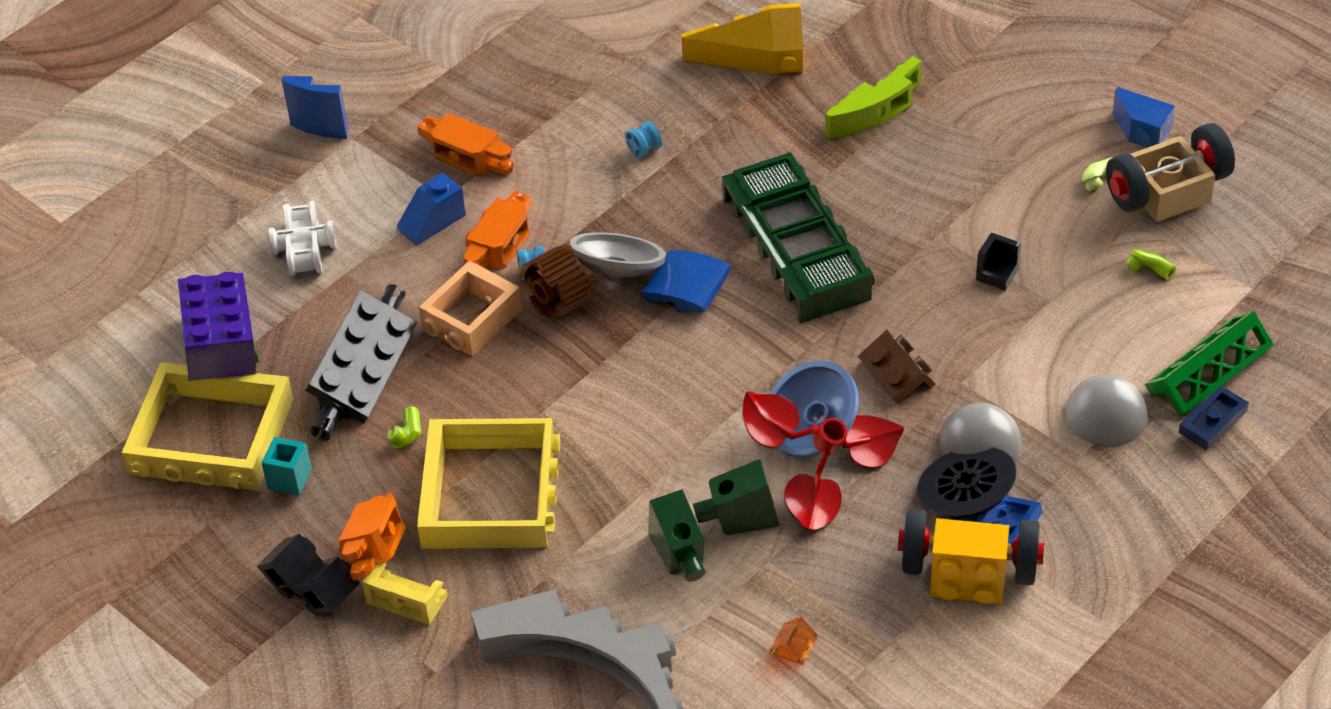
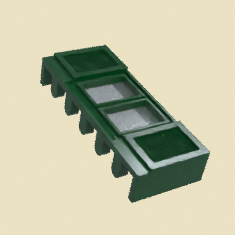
M791 152L733 170V173L722 176L723 201L725 203L732 201V210L735 218L745 217L746 235L749 239L757 236L760 258H771V274L773 279H784V294L788 302L797 300L798 321L800 324L872 300V286L875 284L872 270L865 265L856 246L848 242L842 225H837L833 219L830 207L823 204L817 187L814 184H810L803 166L798 164Z

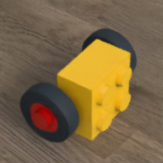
M909 509L906 516L905 530L899 529L897 551H903V573L917 575L921 574L924 558L928 555L929 547H931L930 551L933 552L930 597L942 598L944 600L975 601L982 604H1003L1006 559H1010V555H1012V563L1016 568V584L1034 585L1037 564L1043 565L1045 543H1039L1040 524L1035 520H1021L1019 534L1013 541V547L1008 543L1009 525L936 518L934 536L930 540V531L927 528V511Z

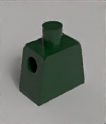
M761 459L711 478L708 483L712 498L693 503L698 524L719 519L723 534L725 535L780 526Z
M683 489L650 500L648 535L668 573L674 575L682 572L688 582L700 579L706 573L702 565L705 541Z

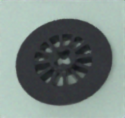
M994 447L975 454L949 452L935 460L923 472L917 486L918 498L928 510L940 515L953 518L976 517L995 508L1009 493L1016 481L1017 467L1009 454Z

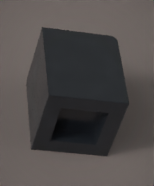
M991 232L977 255L976 280L1006 291L1019 271L1021 243Z

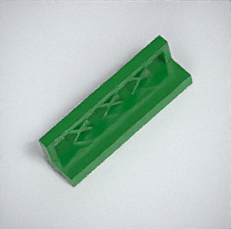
M1255 311L1236 315L1146 382L1145 386L1151 396L1165 392L1177 414L1183 415L1213 393L1220 385L1222 386L1266 352L1274 343ZM1251 329L1260 343L1255 349L1246 347L1247 332ZM1226 348L1236 350L1233 366L1223 364ZM1204 365L1214 367L1212 382L1210 383L1201 381L1202 367ZM1182 382L1191 385L1190 398L1186 402L1183 401L1175 388Z

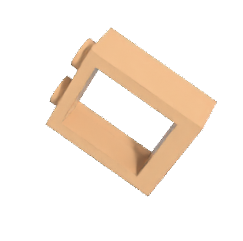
M469 260L419 307L422 328L428 335L436 336L449 343L454 349L461 350L473 357L522 310L520 287ZM467 293L491 304L469 326L446 314Z

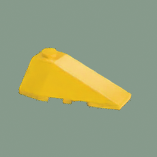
M800 3L768 5L760 8L761 12L747 17L744 14L735 16L734 21L722 25L713 23L682 33L683 61L769 74L803 72V37Z

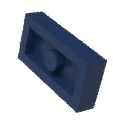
M1220 385L1180 423L1178 433L1208 450L1247 412L1249 402Z

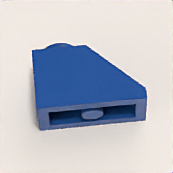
M1117 87L1114 96L1113 115L1128 141L1147 148L1164 142L1172 130L1175 105Z
M443 172L417 188L398 222L397 230L417 246L466 215L462 187Z

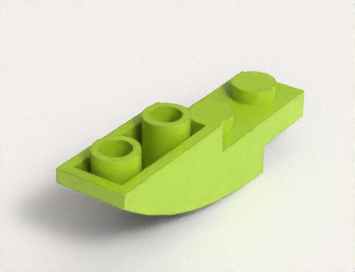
M912 56L903 64L898 65L885 79L880 80L875 87L864 82L857 89L850 91L836 106H832L825 114V136L833 139L862 132L888 121L912 105V91L921 84L922 61Z

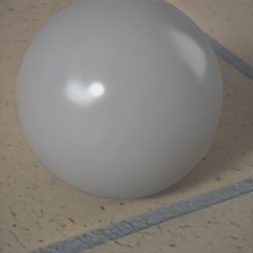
M1102 374L1084 380L1072 391L1066 404L1065 418L1070 429L1081 439L1099 446H1119L1135 440L1142 434L1147 425L1148 410L1143 395L1134 384L1120 376Z
M972 403L957 409L946 420L940 433L939 448L942 456L949 452L975 454L992 447L1009 454L1014 462L1020 456L1022 439L1016 422L1006 411L992 404Z

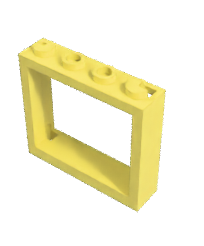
M161 362L122 451L128 475L259 491L264 478L261 462L273 438H279L293 402L289 377L256 373L188 381L187 365ZM178 395L267 406L247 459L147 448L168 396Z
M552 418L429 419L417 524L421 549L547 548L548 533H554L555 531L554 512H550V506H556L557 502L556 485H552V479H558V458H554V453L560 452V434H554ZM542 448L537 520L438 521L446 449Z

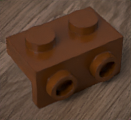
M887 329L857 356L898 404L923 382L930 388L936 384L928 375L933 371L931 367L920 356L915 359L910 354L914 350L913 346L902 335L896 338Z

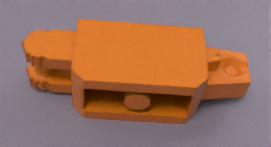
M450 113L443 119L426 116L417 126L418 135L433 144L436 160L474 176L483 175L488 170L503 175L513 172L514 162L510 160L512 154L511 146L500 141L499 133L491 129L484 128Z
M514 191L506 200L496 198L492 205L483 211L481 219L474 229H470L465 239L467 250L463 255L464 263L470 260L487 270L490 268L495 270L506 268L515 256L516 250L521 248L530 235L527 214L532 206L531 196Z
M387 493L385 496H375L369 501L357 503L339 538V550L343 560L348 561L351 565L350 575L353 580H361L372 573L375 565L383 564L390 560L403 536L406 526L397 510L398 504L393 493Z

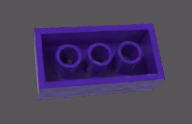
M223 272L213 276L191 275L178 279L188 381L256 374L254 341L243 273Z

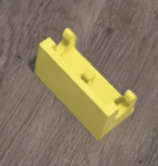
M386 563L375 565L372 573L362 581L366 603L430 625L448 597L447 590L442 589L443 582L435 580L429 587L391 574L390 570L384 569Z

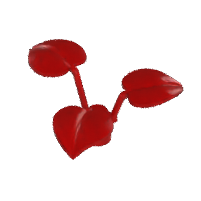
M747 391L743 399L742 416L744 425L750 437L759 445L775 449L783 444L786 437L790 440H795L811 434L814 435V446L822 453L814 477L808 474H798L788 481L784 490V502L788 511L805 529L810 531L819 530L828 525L837 515L841 506L842 494L839 485L831 479H821V474L830 454L837 452L840 446L843 449L849 448L850 458L856 464L865 468H878L887 463L892 457L898 441L904 432V427L890 420L876 416L856 415L849 432L843 421L837 418H828L822 422L820 427L817 424H813L809 429L793 433L799 425L800 417L798 409L790 400L776 394L755 393Z

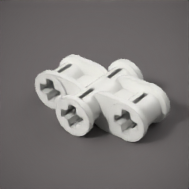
M315 200L310 201L307 205L292 207L289 204H283L286 229L276 231L274 228H269L272 256H278V253L286 252L290 277L295 276L296 273L315 270L317 273H322L319 247L330 246L331 249L336 248L333 221L328 220L326 224L319 225Z

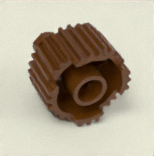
M570 245L556 246L522 265L520 274L523 280L528 279L529 287L533 291L529 298L539 314L544 315L548 312L553 318L559 320L589 303L591 299L590 286L594 285L595 280L588 268H581V264L577 262L575 253Z

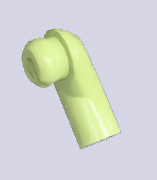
M1111 158L1092 163L1085 169L1081 180L1082 183H1085L1086 190L1091 192L1103 186L1100 177L1106 176V165Z

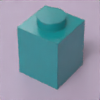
M278 437L273 438L261 462L268 489L295 495L301 494L312 471L307 444Z

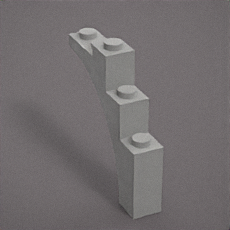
M555 589L471 612L474 634L483 662L510 656L536 655L569 659L594 667L619 680L639 696L648 709H683L679 696L672 697L670 691L673 688L670 672H672L671 657L676 656L675 644L671 634H664L660 622L623 632L619 619H612L607 605L570 615L567 602L560 603Z

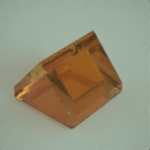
M799 616L783 624L769 652L775 656L804 665L818 635Z

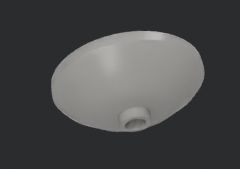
M584 233L576 235L570 240V246L575 253V258L591 271L604 275V278L610 281H623V278L639 277L654 271L664 264L666 252L657 244L624 234Z

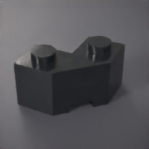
M301 534L285 538L257 565L258 569L280 594L289 599L295 594L307 602L305 604L306 609L315 615L333 612L360 584L359 580L352 579L350 575L351 565L348 562L340 559L338 556L322 560L317 555L314 544L306 537H302Z

